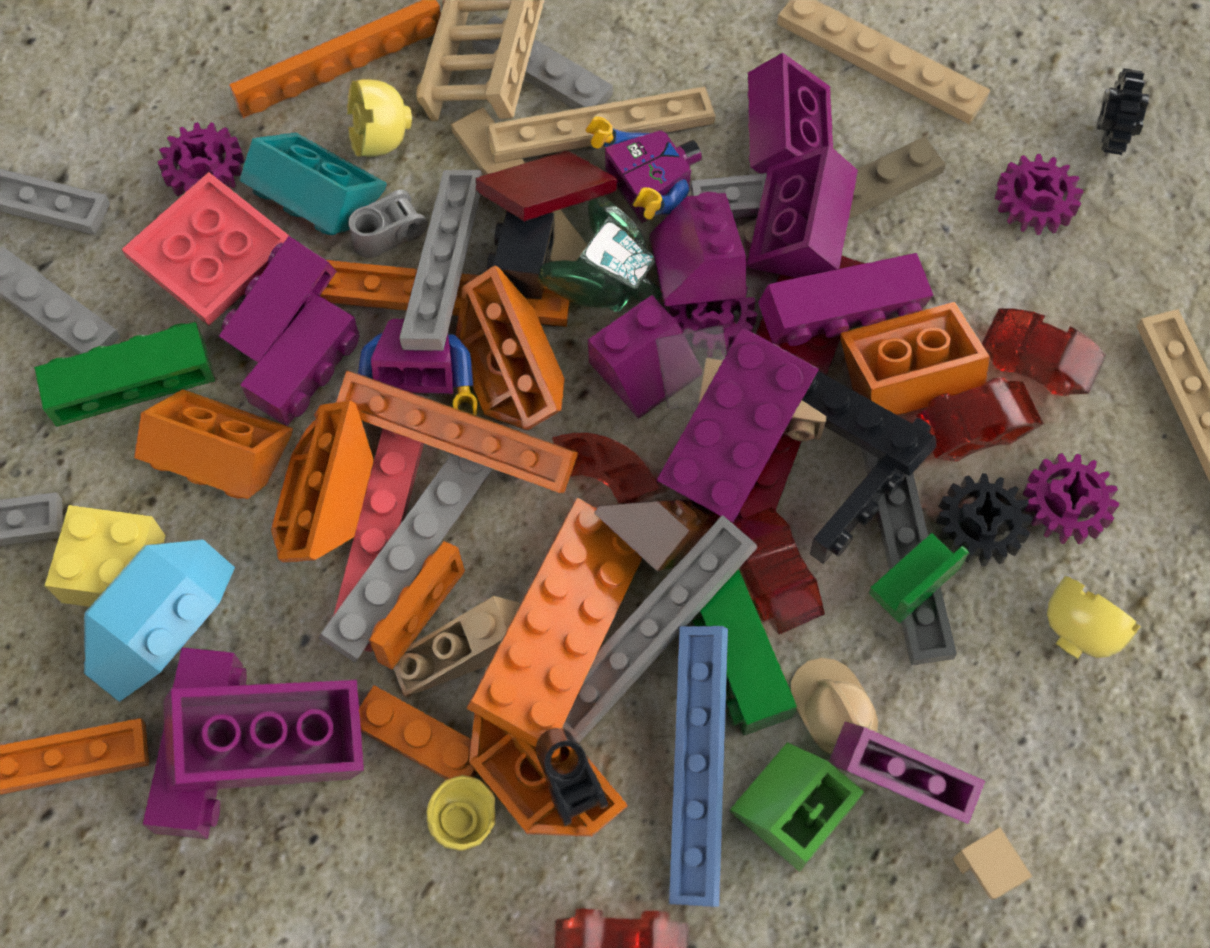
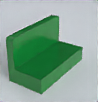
M931 533L873 584L868 593L900 624L960 570L969 551L964 546H961L953 554Z

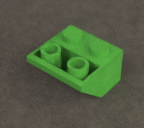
M787 742L730 808L729 812L801 872L857 804L864 791L827 760Z

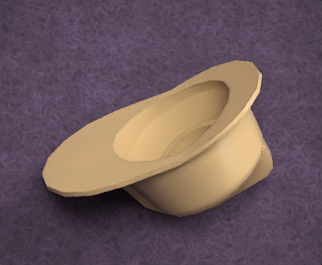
M818 658L807 661L797 669L791 680V693L797 705L796 710L811 737L821 750L830 755L832 754L845 721L877 732L878 718L875 708L857 677L846 665L835 659Z

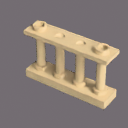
M443 0L442 12L421 83L418 84L416 90L417 101L431 121H438L443 101L487 100L488 103H491L499 119L514 117L544 0ZM509 10L507 18L502 24L465 26L469 12ZM501 39L499 48L494 54L457 55L461 41ZM493 69L490 80L486 84L448 86L452 71Z

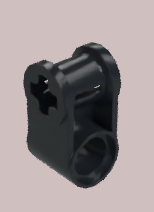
M553 728L544 732L537 741L536 755L548 782L550 796L564 826L572 824L573 817L598 806L604 809L608 807V802L599 780L589 764L585 751L574 736L562 728ZM559 747H571L570 755L566 760L560 763L550 762L552 754Z

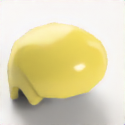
M461 775L445 780L433 792L428 802L426 815L430 835L441 846L448 849L464 851L479 846L491 833L495 825V796L493 792L478 778Z

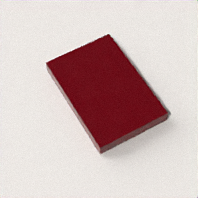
M564 151L477 177L475 191L521 220L526 221L616 191L617 178L572 152Z

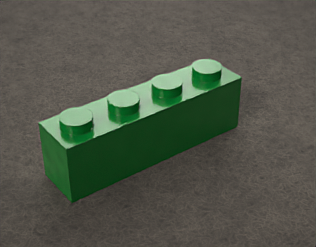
M196 321L188 324H175L167 330L149 335H136L128 341L118 344L97 346L86 353L68 358H55L47 364L34 367L43 410L56 427L177 393L182 389L187 390L216 381L206 342Z
M738 568L697 613L696 619L692 620L691 624L692 626H723L728 629L726 694L728 699H726L725 710L733 726L739 724L743 736L792 719L797 705Z

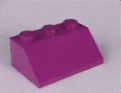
M783 52L748 72L747 97L749 107L750 168L760 174H766L769 166L827 145L833 148L831 92L828 84Z
M830 145L769 166L747 266L754 270L796 278L839 269L858 170Z
M708 191L696 196H687L649 234V242L665 306L746 298V254L726 193Z

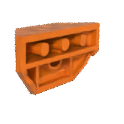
M493 266L462 287L461 298H463V302L458 315L456 336L470 352L473 389L484 414L518 428L529 430L561 411L565 378L534 308L502 270L497 266Z
M351 400L320 405L314 414L316 419L304 431L291 454L271 527L273 541L278 550V560L284 563L316 560L355 537L374 459L357 406Z
M474 713L469 763L526 834L592 837L628 807L627 803L587 757L603 789L608 807L604 809L598 806L573 817L572 824L564 826L550 796L548 782L536 755V747ZM559 747L552 754L550 762L560 763L566 760L570 755L571 747Z

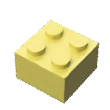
M69 505L45 587L61 603L90 607L144 545L164 543L166 535L152 516Z

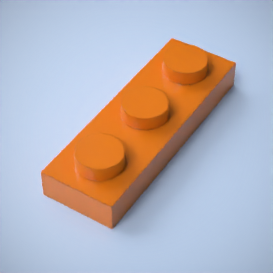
M444 541L434 554L429 555L423 563L421 572L412 584L406 586L401 591L397 603L385 619H381L375 625L369 642L378 663L390 669L395 667L465 573L458 547Z
M373 685L359 707L362 733L445 780L461 775L474 778L477 772L469 763L471 739Z

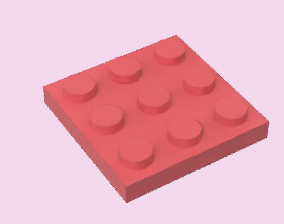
M208 172L122 248V251L128 260L209 326L245 293L248 284L254 277L262 275L269 265L268 258L273 248L279 243H284L289 235Z

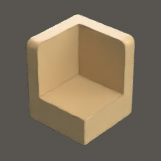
M1000 827L962 849L952 858L962 874L969 870L973 872L991 900L997 899L1032 877Z

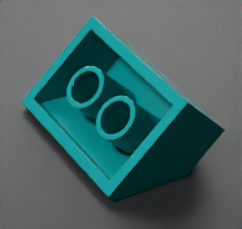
M296 132L252 138L239 179L240 182L251 187L253 194L279 203L283 206V210L286 213L307 219L314 223L316 230L327 235H336V233L350 230L349 217L358 208L376 202L388 184Z

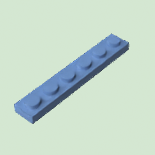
M680 626L669 904L719 907L728 629L723 626Z

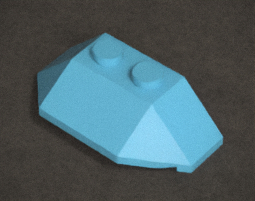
M202 539L144 545L84 613V674L117 701H122L161 673L214 611L222 599L235 567Z

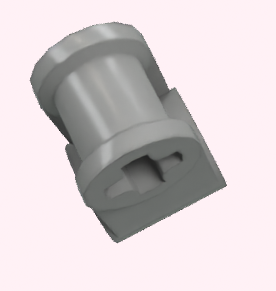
M393 191L376 202L358 208L349 217V228L354 250L360 256L365 258L377 257L404 242L416 239L426 230L428 222L424 215L418 214L412 206V198L408 191Z

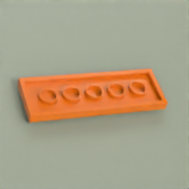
M578 497L571 506L466 709L536 747L538 739L544 732L549 729L563 727L642 560V557L594 513L597 508Z

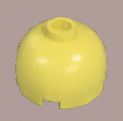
M361 79L351 82L348 93L347 114H353L354 127H348L351 146L355 155L377 157L390 153L403 140L405 129L411 128L412 115L410 107L404 106L403 99L398 91L385 82L373 79Z
M1064 576L1054 590L1047 609L1049 625L1060 636L1055 644L1077 659L1082 653L1095 658H1106L1122 651L1141 626L1136 624L1132 617L1101 595H1095L1089 591L1085 593L1082 591L1085 585L1068 576Z

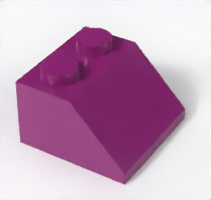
M653 295L588 339V362L638 419L702 373L679 324Z

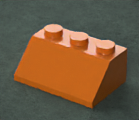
M955 302L840 333V340L853 391L896 415L985 391L990 356Z
M182 389L141 412L134 458L149 463L156 470L171 471L185 476L188 481L194 484L210 485L223 490L230 497L249 499L267 485L292 436L293 428Z

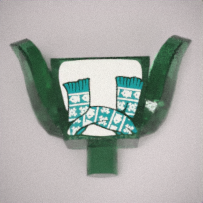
M604 196L594 198L588 203V217L594 237L576 261H552L543 264L539 269L537 282L567 300L584 307L609 308L617 312L623 308L631 296L641 303L651 295L658 300L662 294L661 288L645 277L656 260L654 255L647 250L640 229L630 217Z

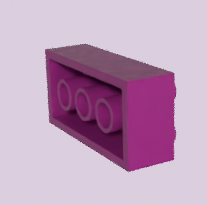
M741 327L658 476L657 481L720 516L723 515L733 523L819 369Z
M357 680L171 689L163 701L168 793L351 780L364 771Z

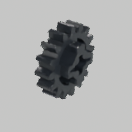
M1123 68L1122 72L1119 73L1118 81H1115L1114 88L1106 89L1104 92L1100 114L1097 119V129L1104 131L1101 139L1103 143L1101 150L1105 153L1122 155L1123 152H1126L1127 145L1131 142V137L1141 133L1146 109L1149 104V94L1142 93L1145 84L1142 71Z
M986 473L981 474L977 483H974L969 475L965 476L961 487L955 483L950 486L947 492L948 496H943L938 506L943 511L939 512L936 523L946 525L939 535L940 539L951 538L953 540L949 549L952 553L956 552L961 546H964L969 551L965 559L967 563L975 555L979 556L981 566H986L991 556L994 557L998 564H1002L1008 556L1007 552L1015 556L1022 547L1020 543H1025L1031 533L1026 528H1028L1033 518L1031 515L1022 514L1029 504L1028 500L1017 501L1015 495L1019 488L1014 486L1009 490L1004 489V478L999 477L995 484L989 483ZM973 497L972 504L964 503L962 508L958 507L963 501ZM1006 531H1010L1006 538L995 542L996 535H1004Z

